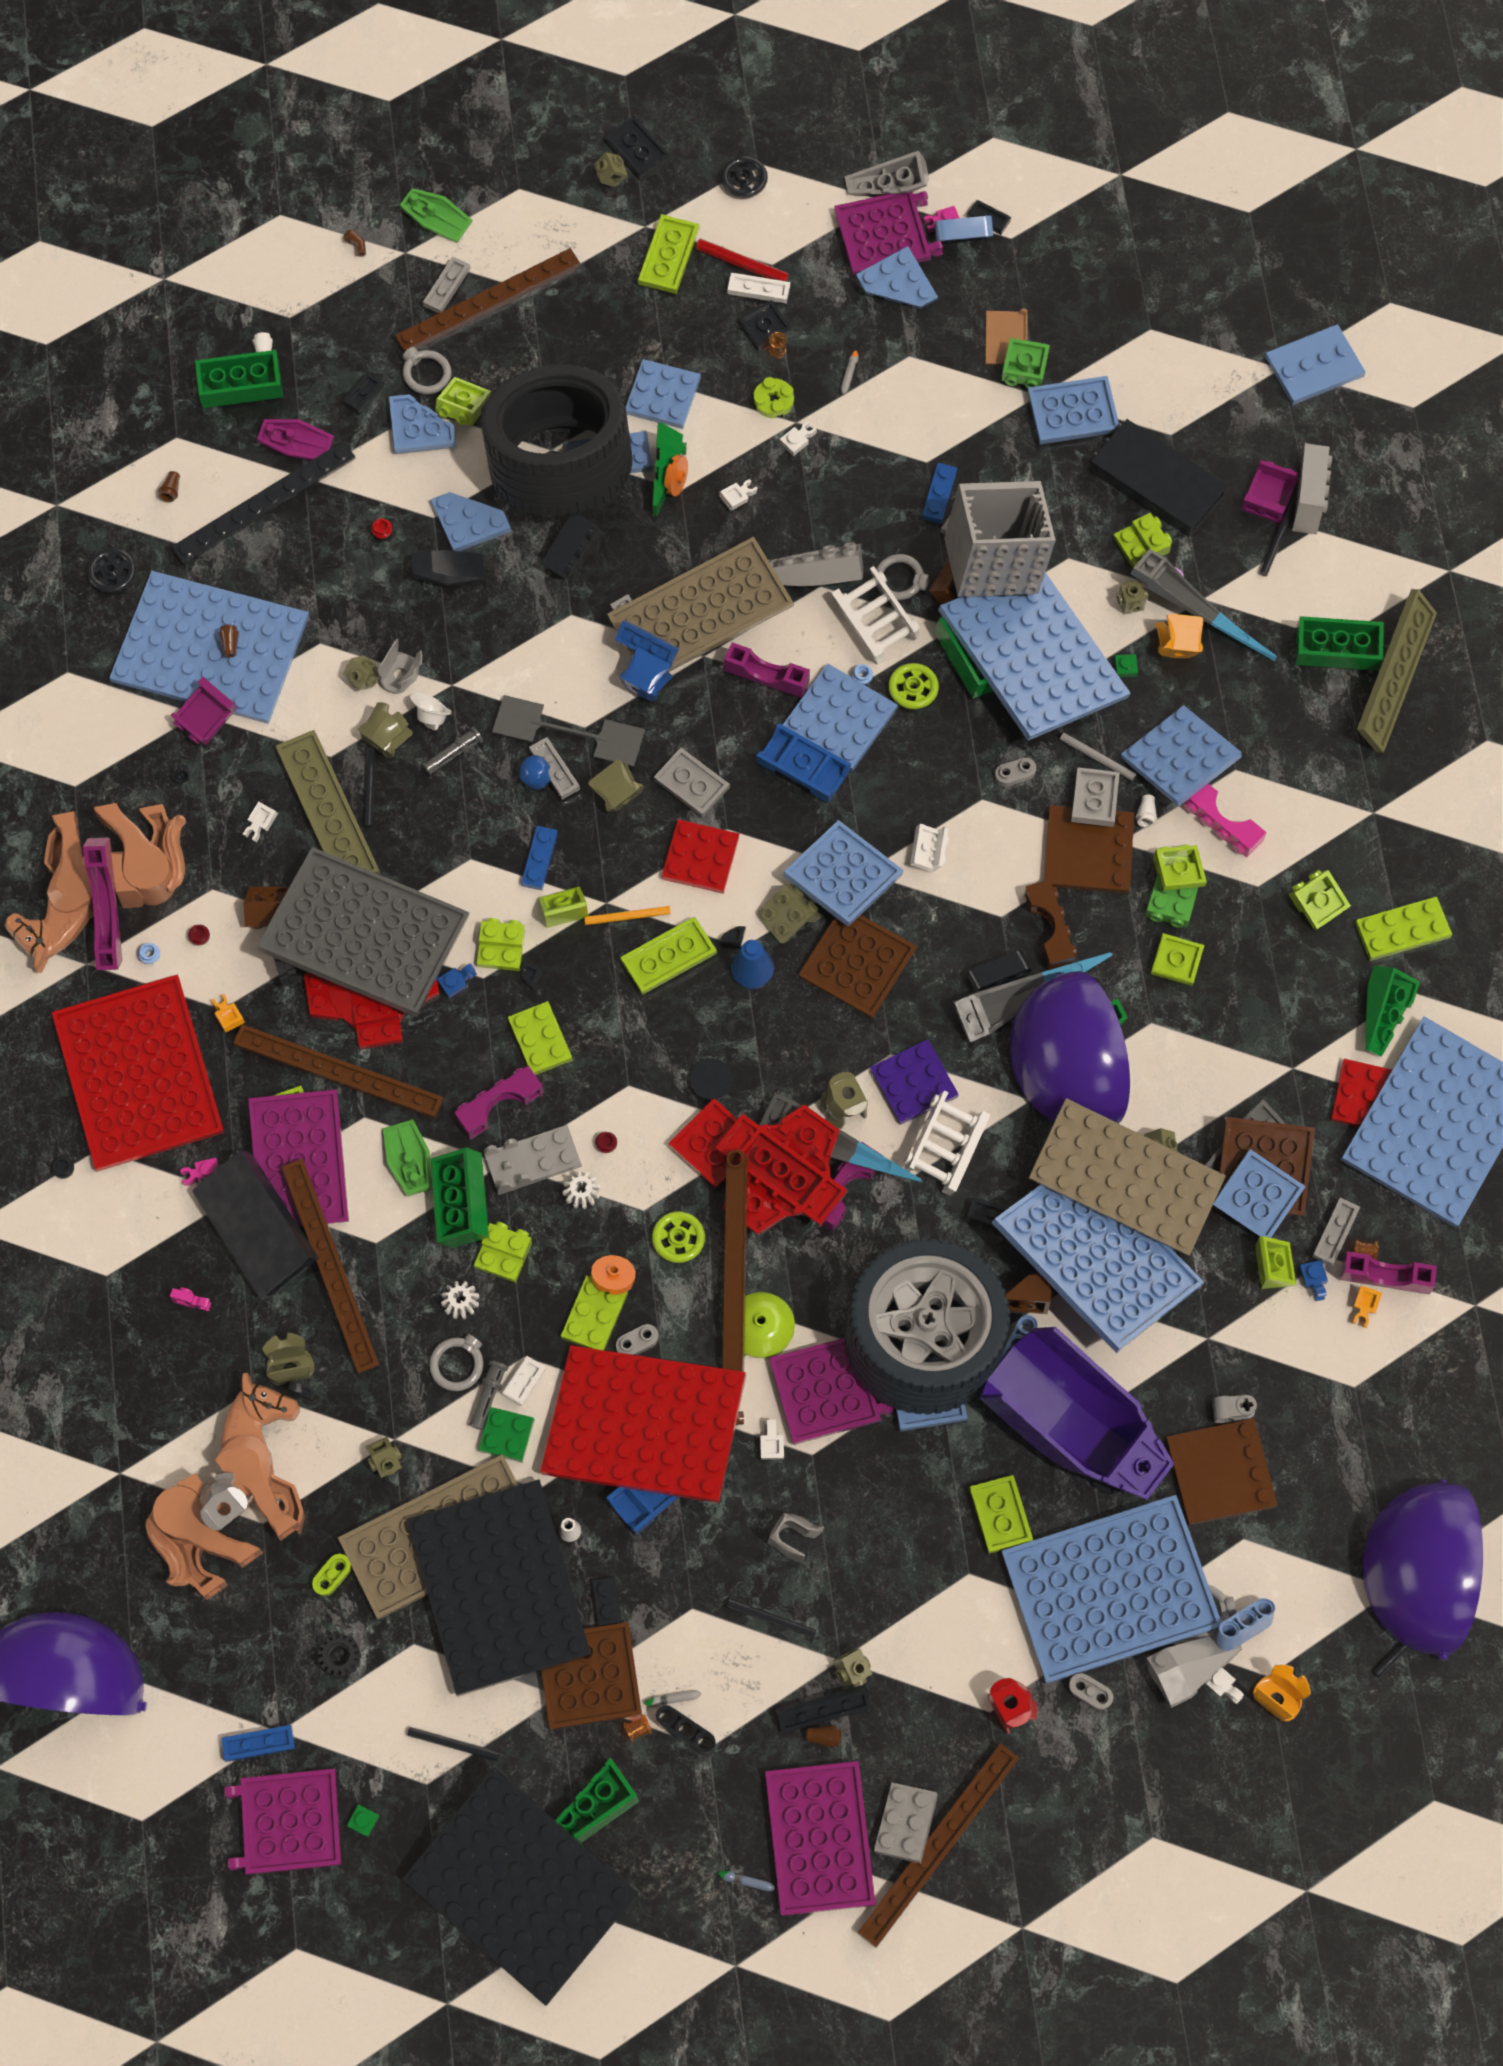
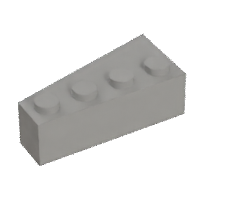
M1305 443L1301 458L1297 503L1294 513L1295 520L1292 531L1317 535L1322 513L1327 512L1328 500H1325V498H1328L1330 485H1326V483H1329L1331 471L1327 469L1331 467L1332 456L1329 455V447Z

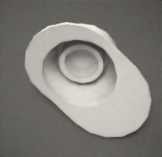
M412 693L410 695V700L417 706L418 721L424 723L426 727L432 730H437L439 725L444 723L446 716L451 714V710L430 695L423 693Z

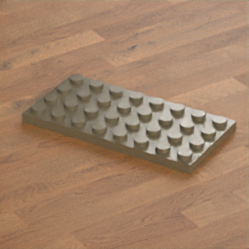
M752 537L607 615L617 633L622 621L627 620L678 647V653L672 667L665 673L667 674L793 607L794 603L756 539ZM625 645L630 656L633 657L635 650Z
M1066 1098L1028 1179L1167 1247L1190 1256L1226 1176Z
M503 1454L338 1537L378 1620L428 1595L407 1519L518 1486Z

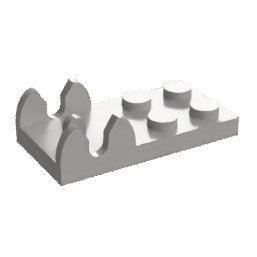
M568 1125L518 1142L516 1139H508L504 1146L500 1148L490 1145L484 1150V1156L498 1195L582 1167Z

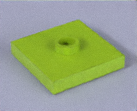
M1163 933L1151 974L1193 986L1204 945Z

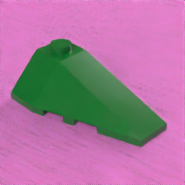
M658 423L656 479H654L653 515L655 516L658 515L667 496L666 490L668 489L664 485L667 466L673 463L672 457L675 455L682 456L687 453V443L683 442V434L663 423Z
M1374 965L1367 991L1365 1050L1382 1057L1394 1037L1393 1030L1397 1024H1401L1404 1020L1402 1015L1406 1008H1411L1414 1003L1420 981L1395 968Z

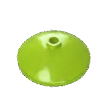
M758 1292L747 1295L745 1302V1355L753 1358H769L779 1354L789 1345L794 1335L795 1320L790 1307L784 1300L770 1293ZM759 1318H764L765 1323L759 1324L757 1320Z

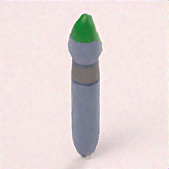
M733 1871L718 1872L720 1878L727 1882L734 1881L735 1883L763 1891L775 1890L773 1884L764 1880L735 1874Z

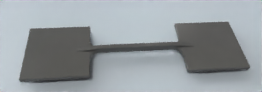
M506 695L503 696L492 733L533 743L537 729L539 727H546L596 740L597 746L594 758L615 762L619 759L622 763L626 762L628 766H635L645 729L605 719L601 732L595 735L542 722L540 718L544 704Z

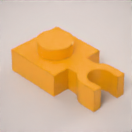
M222 994V1003H216L215 999L211 1001L217 1010L214 1012L215 1016L226 1033L245 1022L234 1003L228 1005L226 996Z
M1360 1286L1354 1308L1360 1309V1311L1355 1315L1353 1324H1356L1357 1318L1363 1317L1365 1319L1364 1327L1367 1328L1369 1323L1368 1313L1376 1314L1383 1292Z

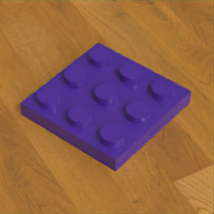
M929 1040L921 1042L870 1067L873 1077L900 1125L931 1111L930 1103L933 1097L939 1095L944 1090L948 1092L945 1102L952 1101L959 1096Z

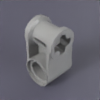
M1250 1395L1212 1398L1214 1422L1228 1423L1251 1419L1257 1408L1256 1400ZM1246 1404L1249 1411H1245L1242 1405Z

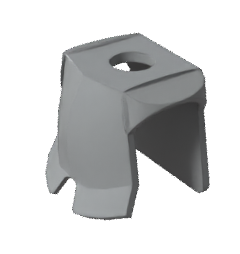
M398 639L395 640L377 669L382 686L387 691L396 694L403 693L417 680L419 666L422 664V651L419 650L415 658L398 652ZM402 669L406 672V675L402 679H397L394 676L396 670Z
M234 1473L218 1474L215 1476L214 1484L209 1485L206 1483L202 1489L199 1499L202 1504L201 1518L213 1530H221L246 1510L253 1498L252 1495L247 1498L238 1487L233 1485L235 1481ZM225 1502L230 1505L231 1511L227 1515H222L218 1512L217 1507L220 1503Z
M784 1513L774 1526L768 1543L788 1558L802 1563L805 1555L782 1542L779 1538V1532L784 1528L790 1527L805 1537L816 1538L823 1532L824 1526H815L801 1516Z

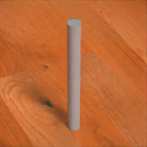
M1063 733L1061 735V741L1113 771L1120 772V775L1133 781L1136 777V773L1068 734Z

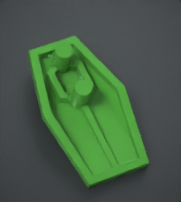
M414 188L410 190L400 204V208L423 228L458 243L473 222L471 218L445 196Z
M414 1120L383 1128L387 1165L407 1197L431 1190L430 1151Z

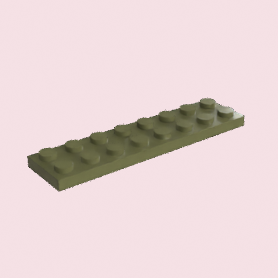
M1411 589L1391 643L1386 651L1384 661L1379 669V674L1372 687L1364 713L1358 724L1357 730L1377 753H1384L1437 614L1419 589Z
M315 730L276 745L277 752L323 852L380 874Z

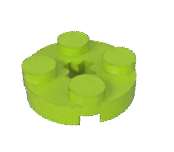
M765 378L754 391V403L757 411L768 418H777L778 415L783 414L784 416L788 414L794 405L792 386L780 379ZM776 395L779 400L770 401V396Z

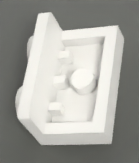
M923 824L917 825L910 865L932 873L941 868L946 861L944 854L949 841V836H947L948 828L943 827L937 830Z

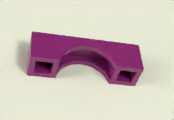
M731 642L724 659V671L800 698L803 697L810 681V669L793 663L783 666L771 664L759 658L752 649Z
M529 1066L524 1069L521 1067L515 1070L508 1079L499 1080L489 1091L480 1092L470 1103L465 1102L461 1104L457 1111L454 1112L456 1120L471 1140L489 1128L488 1115L495 1104L503 1100L513 1099L526 1105L544 1094L543 1086Z
M848 1162L846 1164L841 1163L835 1173L837 1176L834 1180L844 1187L855 1179L871 1180L877 1171ZM842 1200L823 1223L831 1231L836 1229L846 1215V1207Z
M1347 1251L1343 1258L1341 1280L1430 1295L1435 1287L1437 1266L1416 1262L1405 1265L1388 1264L1377 1261L1367 1254Z

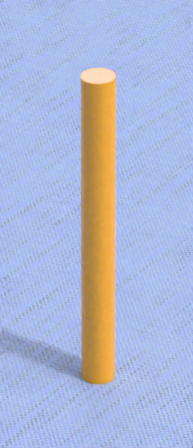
M670 906L585 917V925L671 914Z

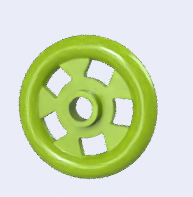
M918 663L900 666L893 672L889 680L891 697L897 704L908 709H920L928 706L934 701L939 690L938 679L934 672L927 666ZM911 672L913 676L905 679L903 674ZM924 674L928 680L923 682L919 676ZM897 684H903L904 691L898 692ZM915 685L917 689H911L910 686ZM924 688L930 690L927 696L921 694ZM907 695L916 696V700H907Z
M672 1212L663 1216L654 1226L652 1243L656 1252L665 1260L683 1263L692 1260L701 1252L705 1243V1231L701 1222L693 1215L686 1212ZM682 1221L691 1225L689 1230L680 1226ZM671 1222L675 1227L667 1232L664 1227ZM676 1235L683 1237L681 1241H676L674 1238ZM690 1235L696 1236L695 1245L688 1244ZM665 1238H668V1242L671 1245L667 1248H664L661 1242ZM685 1247V1253H675V1248Z

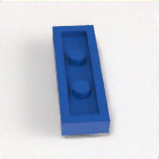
M941 463L937 464L922 519L942 524L957 474V467Z
M627 620L622 621L615 638L616 641L633 650L641 648L669 663L670 667H672L679 650L678 647Z
M541 826L536 827L521 882L522 887L543 891L558 830Z
M292 1725L221 1738L225 1762L295 1750Z

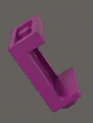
M1260 460L1241 510L1280 524L1296 486L1299 473L1290 468L1277 466L1273 462Z
M202 677L198 681L200 686L176 714L172 713L170 716L175 719L173 724L183 731L186 728L190 732L189 737L197 744L201 741L207 745L237 710L238 706L207 679Z

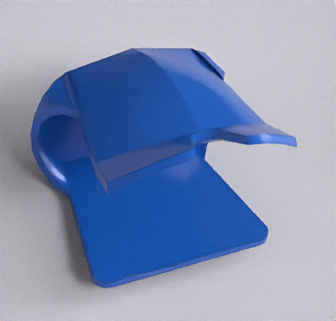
M636 648L628 669L624 670L619 675V678L625 688L646 700L656 701L658 699V692L673 678V675L670 673L665 674L670 669L669 663L641 648Z

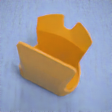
M1168 614V626L1164 622H1155L1160 642L1158 648L1160 655L1171 658H1191L1202 653V617Z
M1282 1664L1274 1665L1271 1675L1265 1676L1256 1684L1253 1697L1255 1701L1279 1720L1286 1722L1294 1719L1300 1711L1302 1699L1309 1696L1311 1692L1305 1676H1294V1668ZM1273 1693H1279L1283 1697L1282 1705L1271 1697Z

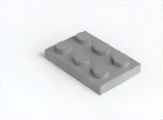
M682 748L654 776L656 783L701 817H704L730 788L728 782Z
M1077 767L1071 822L1114 827L1120 772Z
M891 1783L874 1849L875 1853L921 1863L938 1798L937 1792Z

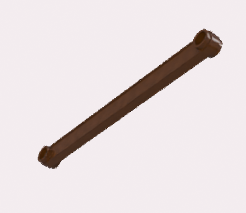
M733 1150L727 1155L723 1369L744 1372L748 1159L742 1151ZM740 1155L742 1157L740 1164L733 1165V1159Z

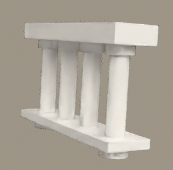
M873 566L870 568L873 576L872 579L848 594H842L838 588L832 592V596L875 662L879 664L884 661V649L901 638L912 633L916 640L919 639L918 630H920V627L915 619L910 620L885 583L887 579L882 571L877 572ZM879 585L884 592L883 595L859 610L852 609L850 606L852 604L851 601ZM890 601L895 608L894 611L870 626L863 625L861 622L863 620L862 617ZM901 617L906 624L905 627L881 642L873 640V633Z
M944 1090L939 1095L933 1097L930 1103L932 1109L913 1151L909 1152L904 1160V1164H906L904 1169L910 1172L916 1167L943 1181L944 1188L942 1192L950 1196L957 1191L990 1114L984 1111L973 1116L945 1102L948 1092ZM940 1110L968 1123L970 1127L968 1134L963 1135L936 1121ZM931 1129L959 1142L960 1146H962L960 1152L954 1154L927 1140ZM923 1147L950 1161L951 1165H953L951 1172L945 1173L918 1159Z

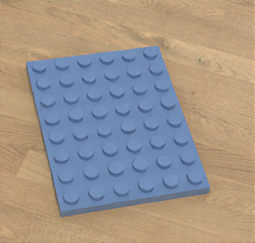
M151 571L109 679L113 683L186 702L200 686L198 681L204 677L238 706L233 715L269 724L307 624L309 612ZM234 625L237 627V631H239L235 657H224L218 634L221 626Z
M1046 572L1039 594L960 597L940 605L938 609L1028 741L1127 699L1131 694Z
M1423 1016L1342 1156L1341 1161L1457 1228L1503 1148V1062Z
M1042 1185L1001 1213L992 1222L1116 1353L1189 1297L1204 1283L1170 1247Z
M1176 1495L1002 1550V1555L1046 1684L1219 1629L1222 1623Z

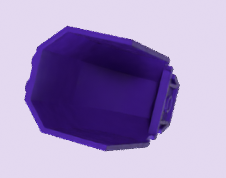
M1057 1327L1033 1328L1010 1347L997 1364L993 1373L983 1384L979 1398L1033 1447L1068 1470L1148 1500L1174 1465L1163 1443L1154 1433L1152 1424L1143 1414L1140 1403Z

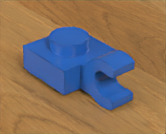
M469 963L460 972L454 968L439 977L437 981L450 999L466 989L467 984L465 981L473 978L477 973L473 965Z
M1322 1260L1300 1265L1299 1269L1305 1288L1312 1287L1316 1301L1325 1300L1327 1293L1323 1284H1327L1328 1279Z

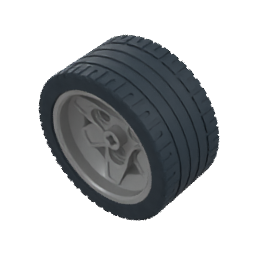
M936 1239L902 1242L901 1245H894L891 1249L888 1248L882 1254L877 1255L875 1260H872L868 1267H865L855 1284L844 1331L847 1359L853 1373L856 1374V1378L859 1382H862V1386L868 1389L872 1396H876L879 1401L885 1402L890 1407L893 1406L900 1411L901 1409L905 1410L907 1413H925V1415H931L932 1413L940 1414L943 1411H951L953 1408L957 1409L962 1404L965 1405L970 1402V1399L973 1400L977 1397L978 1393L982 1391L983 1384L993 1373L999 1362L1010 1324L1008 1298H1006L1004 1288L1002 1289L1001 1281L997 1279L998 1276L995 1272L991 1271V1267L985 1264L984 1260L980 1257H976L975 1253L967 1251L966 1248L958 1247L957 1244H950L943 1240L940 1242ZM918 1290H926L924 1296ZM952 1299L961 1307H951ZM894 1300L898 1310L886 1312ZM930 1305H937L940 1309L933 1310L930 1308ZM906 1326L909 1331L903 1332L899 1327ZM969 1331L968 1339L963 1346L957 1335ZM888 1336L903 1342L902 1353L893 1345ZM941 1341L945 1343L946 1346L939 1347L935 1344V1342ZM930 1353L935 1357L944 1359L938 1362H924Z

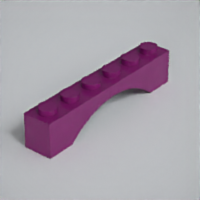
M88 838L83 846V852L93 899L96 970H118L123 959L110 838Z

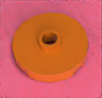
M681 455L672 457L674 461L666 469L664 485L668 489L666 490L668 495L678 496L686 483L688 460Z
M609 1255L601 1257L593 1264L591 1280L599 1291L610 1292L609 1294L612 1295L623 1294L633 1286L636 1272L633 1265L627 1259Z

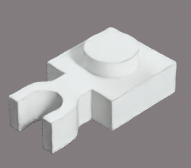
M806 421L799 431L794 427L780 438V444L794 456L808 445L809 440L807 438L813 437L817 429L814 427L811 431H807L809 422Z
M749 479L741 487L735 483L720 491L719 497L732 511L748 501V496L756 494L757 487L753 489L747 488L751 484Z
M258 802L247 819L252 824L245 829L243 835L248 838L251 832H255L252 840L257 843L260 838V831L262 829L268 831L278 813Z

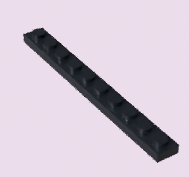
M345 441L340 442L172 546V550L181 563L185 565L355 460V455Z

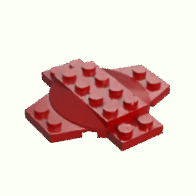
M310 972L304 974L311 1017L330 1020L344 1019L351 1027L357 1029L360 1050L403 1042L400 1022L405 1018V1012ZM437 979L425 1002L440 995Z
M805 1104L783 1118L777 1125L765 1124L759 1126L742 1113L715 1147L726 1158L733 1150H740L747 1156V1228L758 1236L785 1217L806 1215L816 1224L822 1226L848 1193L846 1188L831 1178L829 1161L840 1130ZM740 1155L733 1159V1165L740 1164L742 1160ZM726 1200L723 1205L724 1211H726Z

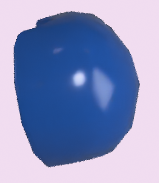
M529 756L520 764L519 777L530 789L539 790L544 788L551 779L549 776L550 765L542 756Z

